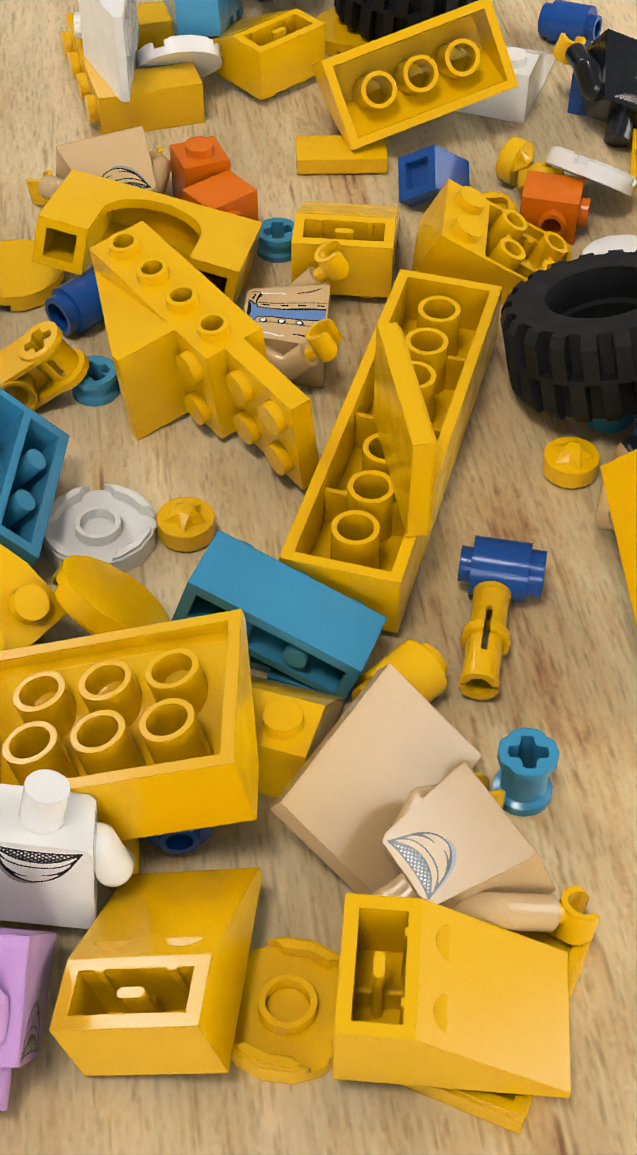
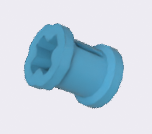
M528 727L514 729L499 742L497 759L500 770L494 777L492 791L500 788L506 792L503 810L512 815L523 817L536 815L545 810L551 802L553 785L548 775L557 768L559 750L556 742L538 729Z

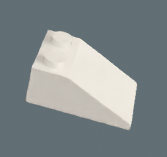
M78 0L79 11H74V34L76 39L83 40L85 58L121 102H130L139 41L137 0Z
M506 45L518 86L455 111L524 124L555 61L553 54Z

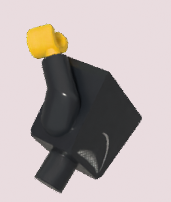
M607 29L586 48L584 46L586 43L584 37L577 36L572 41L566 36V33L561 32L552 54L557 61L570 65L573 68L581 95L584 97L585 113L591 118L607 123L603 138L607 145L618 148L629 146L633 128L637 129V39Z

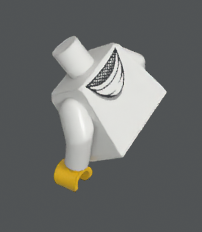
M50 769L34 771L26 777L24 786L0 783V920L89 929L96 919L98 882L100 881V883L108 887H117L126 883L132 874H140V838L121 841L111 825L98 822L97 800L90 794L70 792L69 781L57 771Z

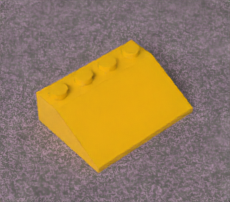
M231 610L0 651V783L24 786L26 777L34 771L41 769L57 771L69 781L70 792L90 794L97 800L98 822L111 825L121 841L257 820L259 759L246 618L243 610Z

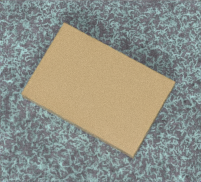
M388 663L377 670L269 809L357 894L371 895L400 874V870L383 845L382 839L385 832L395 823L410 792L417 787L439 784L456 767L464 762L472 770L482 754Z

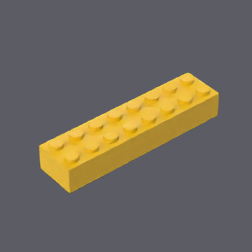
M400 269L377 323L398 322V325L401 326L438 443L431 531H428V535L406 537L374 422L375 327L279 555L280 562L293 569L305 572L318 582L349 598L356 599L368 608L386 616L387 619L382 627L384 631L398 633L497 339L502 286Z

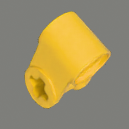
M42 321L34 325L23 336L0 350V388L33 411L62 392L74 388L82 381L89 369L88 357L81 350L72 349L62 339L61 329L52 321Z

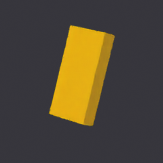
M342 135L296 136L297 174H385L388 168L386 138L351 151Z

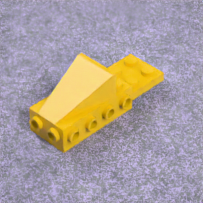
M143 220L123 231L114 233L106 240L90 247L89 251L95 271L110 351L131 433L137 441L189 412L196 423L199 425L205 423L221 439L237 431L245 443L249 445L254 443L265 453L269 464L280 476L286 474L302 490L306 489L319 463L311 401L308 396L267 360L262 327Z

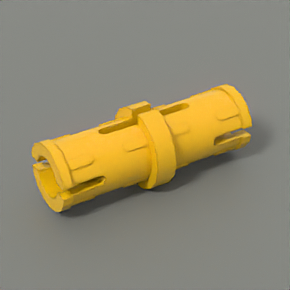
M497 581L480 582L474 587L470 621L464 625L461 631L460 643L465 653L458 687L462 694L475 700H488L498 694L502 657L508 653L511 643V634L506 625L512 594L506 585ZM484 630L490 631L487 649H482Z

